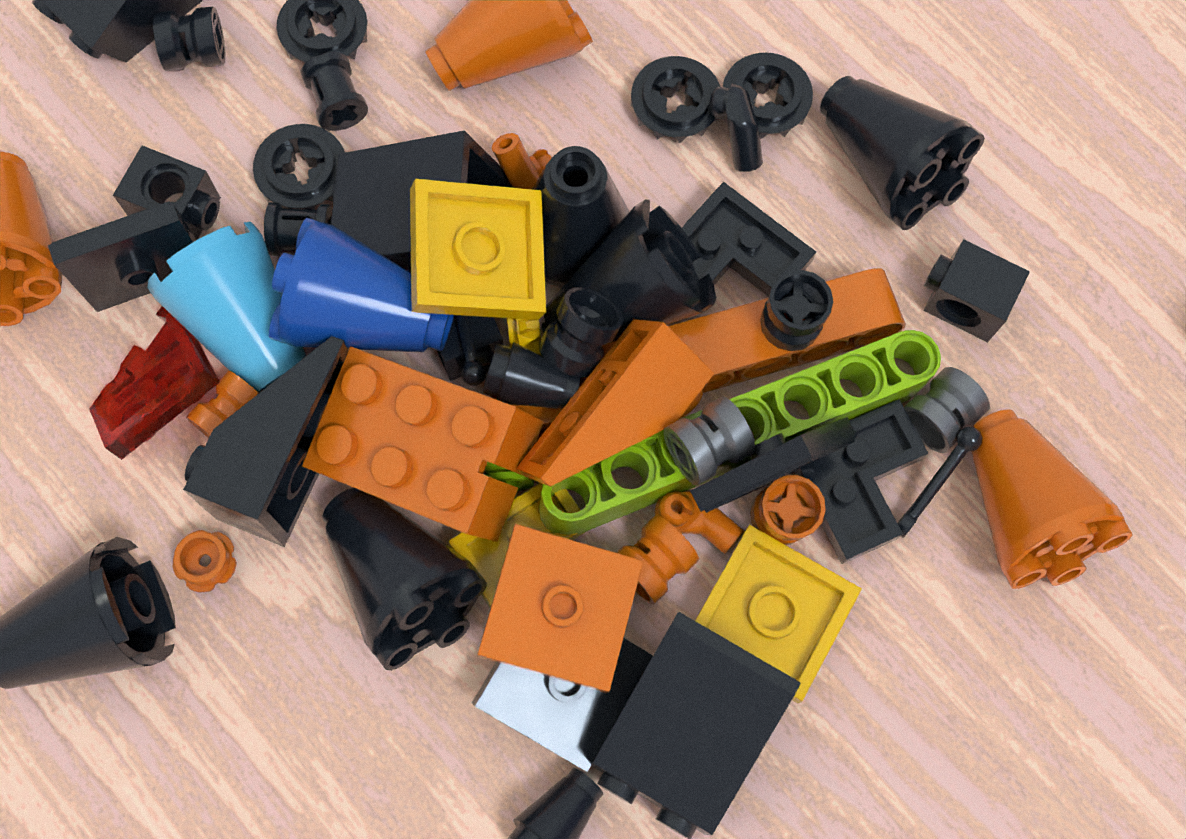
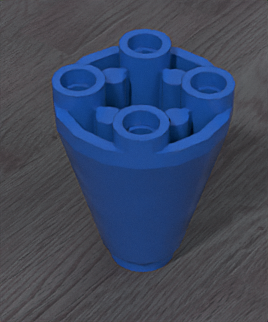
M306 218L299 230L295 255L283 253L274 271L272 289L282 293L281 303L275 309L269 327V338L271 340L294 347L317 348L333 336L344 340L347 349L351 346L359 350L425 352L428 347L442 351L446 344L454 315L412 312L411 272L331 224Z

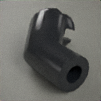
M731 84L729 88L717 87L710 95V111L717 119L727 118L734 168L741 172L756 170L763 164L759 127L749 93L743 87L736 84Z

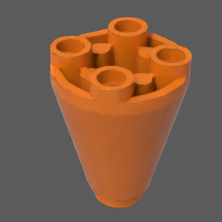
M469 0L434 38L436 44L427 49L425 53L446 88L451 91L460 84L466 89L574 56L582 51L584 47L591 44L593 40L577 12L573 11L567 0Z
M0 152V326H11L20 323L23 320L24 314L32 313L49 305L61 293L62 273L54 265L48 245L54 241L34 178L28 170L27 164L23 159L14 154Z
M1005 409L984 417L973 426L982 435L981 446L977 450L972 451L974 465L998 563L1012 589L1026 587L1045 577L1048 578L1052 586L1067 583L1086 571L1087 568L1083 562L1095 553L1111 551L1131 539L1133 534L1118 506L1027 420L1018 418L1013 410Z

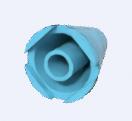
M244 222L246 232L244 234L236 235L231 226H226L197 239L175 253L166 261L173 272L162 282H160L154 272L148 280L147 288L155 300L229 371L238 375L260 393L305 358L306 353L303 347H294L269 338L271 319L275 309L281 303L282 293L272 289L275 269L262 234L252 222Z

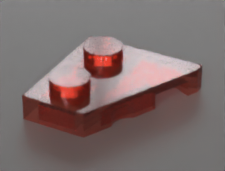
M161 306L156 315L165 324L146 351L134 345L120 364L115 378L105 385L89 408L105 449L121 460L141 444L150 440L160 429L189 406L198 402L208 391L220 383L200 342L163 306Z

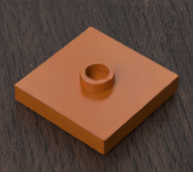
M515 524L477 657L601 692H609L643 561Z

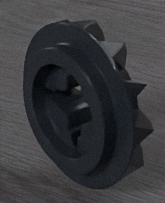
M287 0L277 18V34L291 60L297 58L306 63L311 58L327 52H340L349 58L355 59L357 48L361 43L367 42L368 20L365 9L359 0ZM310 18L315 23L319 22L323 26H328L332 23L336 37H328L323 33L315 36Z
M766 52L748 55L737 61L729 69L723 81L722 87L729 88L731 84H736L748 91L759 127L760 139L768 134L780 133L785 137L793 127L803 124L812 105L813 89L808 75L796 62L780 54ZM777 84L779 85L775 103L769 101L764 106L755 107L758 94L756 91L764 94L769 89L772 90Z
M682 56L663 57L649 63L638 73L632 86L631 107H633L636 113L638 125H645L651 129L656 139L662 136L675 137L681 143L688 136L695 134L703 136L707 128L714 121H717V118L710 111L709 103L711 93L714 89L720 87V84L709 68L694 59ZM683 85L686 86L684 93L686 95V105H679L676 111L672 110L671 113H668L666 97L672 98L676 92H680Z
M310 124L289 125L273 132L259 146L253 162L254 179L267 202L281 203L283 209L304 208L314 210L316 205L326 200L334 201L332 186L336 180L338 154L345 153L339 140L321 127ZM298 152L301 153L302 159L306 160L309 167H314L308 171L309 179H307V184L302 185L301 181H298L295 174L291 173L295 171V162H297L295 153Z

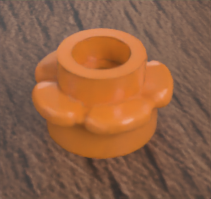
M204 530L192 532L184 537L175 549L172 563L173 571L178 579L186 581V586L190 590L199 593L212 591L216 584L228 582L235 572L237 562L232 557L234 545L221 532L209 533ZM205 555L210 556V564L205 567L201 566L200 559Z

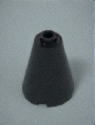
M645 199L631 209L546 305L545 322L542 323V331L545 333L550 323L558 321L556 310L567 290L574 287H585L595 290L608 297L617 305L622 313L623 323L612 341L614 342L618 340L633 319L664 322L668 325L706 311L715 304L717 298L714 283L710 274L699 279L693 262L701 256L681 226L660 205L650 212V200Z
M115 537L98 544L0 617V687L11 689L152 666L164 661L173 653L175 644L164 647L165 632L176 628L170 597L153 563L147 561L139 565L128 553V551L138 548V546L132 541L120 537Z

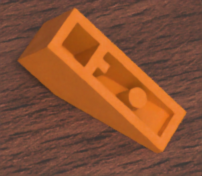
M633 319L516 469L523 476L551 487L664 430L665 427L688 415L699 404L703 395L702 389L714 375V372L664 322Z

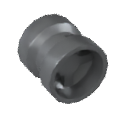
M945 367L930 382V391L926 395H916L904 409L923 444L936 452L946 453L957 442V435L961 428L966 424L974 425L990 409V402L980 385L969 375L959 369Z
M724 396L705 405L701 416L693 420L682 418L664 428L663 434L669 453L681 473L693 485H699L715 476L717 466L724 462L738 463L754 454L755 451L754 438L744 416L737 406Z

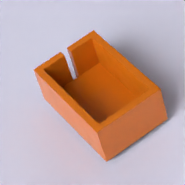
M350 346L302 467L465 534L497 542L518 487L486 476L483 472L487 462L522 475L516 467L537 442L544 421L510 404Z

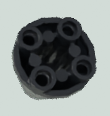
M845 76L837 80L827 90L820 105L821 113L826 116V124L885 215L902 230H909L914 227L927 212L939 203L944 206L952 205L967 189L969 179L964 174L973 157L981 149L985 139L984 135L967 121L867 80H855L851 76Z
M581 146L566 147L554 155L546 164L532 190H541L545 281L550 285L558 286L559 289L565 285L630 212L601 159L591 150Z
M350 488L338 494L328 503L323 512V520L327 524V539L364 642L386 670H395L403 666L415 654L435 643L440 648L448 647L467 632L470 622L465 616L471 611L478 597L487 587L486 580L468 559L384 500L366 492Z

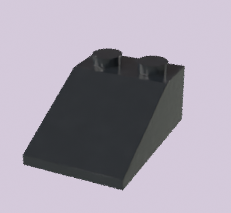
M331 336L214 428L206 445H200L194 450L185 469V480L187 483L183 490L216 520L285 547L319 476V473L302 467L347 356L348 349L344 340Z

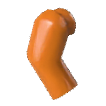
M507 133L500 136L491 147L508 181L514 188L532 189L546 164L552 158L547 150L544 149L535 151L529 157L519 136L515 133Z
M669 492L662 499H659L655 505V515L666 519L681 534H701L724 554L734 546L745 532L718 508L707 513L705 510L700 512L691 492Z

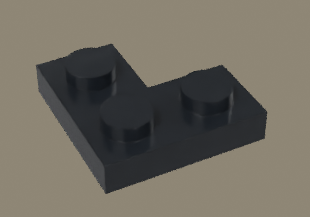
M724 181L682 227L701 256L693 262L699 279L710 274L714 285L729 268H732L769 296L772 285L780 276L789 271L806 270L816 255L814 249Z
M899 399L850 420L857 435L854 438L855 442L795 471L796 475L811 480L819 487L825 499L826 512L821 525L841 564L895 541L903 535L875 481L923 460L928 451Z

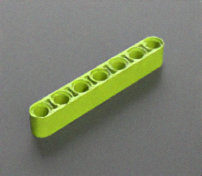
M915 330L901 331L730 400L737 406L749 425L750 430L753 432L755 445L780 433L783 434L786 442L799 435L848 417L850 421L898 399L901 403L910 400L936 374L940 367L941 354L938 345L925 333ZM894 358L902 359L909 363L915 375L902 372L895 364ZM845 379L855 383L860 388L862 397H855L846 393L841 387L839 380ZM784 401H795L803 405L808 412L809 419H797L790 415L785 409ZM702 410L683 418L693 420L701 416ZM664 430L551 487L543 484L539 503L540 519L545 527L553 533L565 535L578 533L577 535L653 505L669 492H685L707 483L750 461L751 458L749 456L734 464L726 461L717 466L715 476L699 485H693L675 464L665 442ZM619 467L632 468L642 477L643 485L635 489L622 488L616 484L611 472ZM562 489L573 490L582 496L586 507L576 513H565L556 508L552 502V496Z

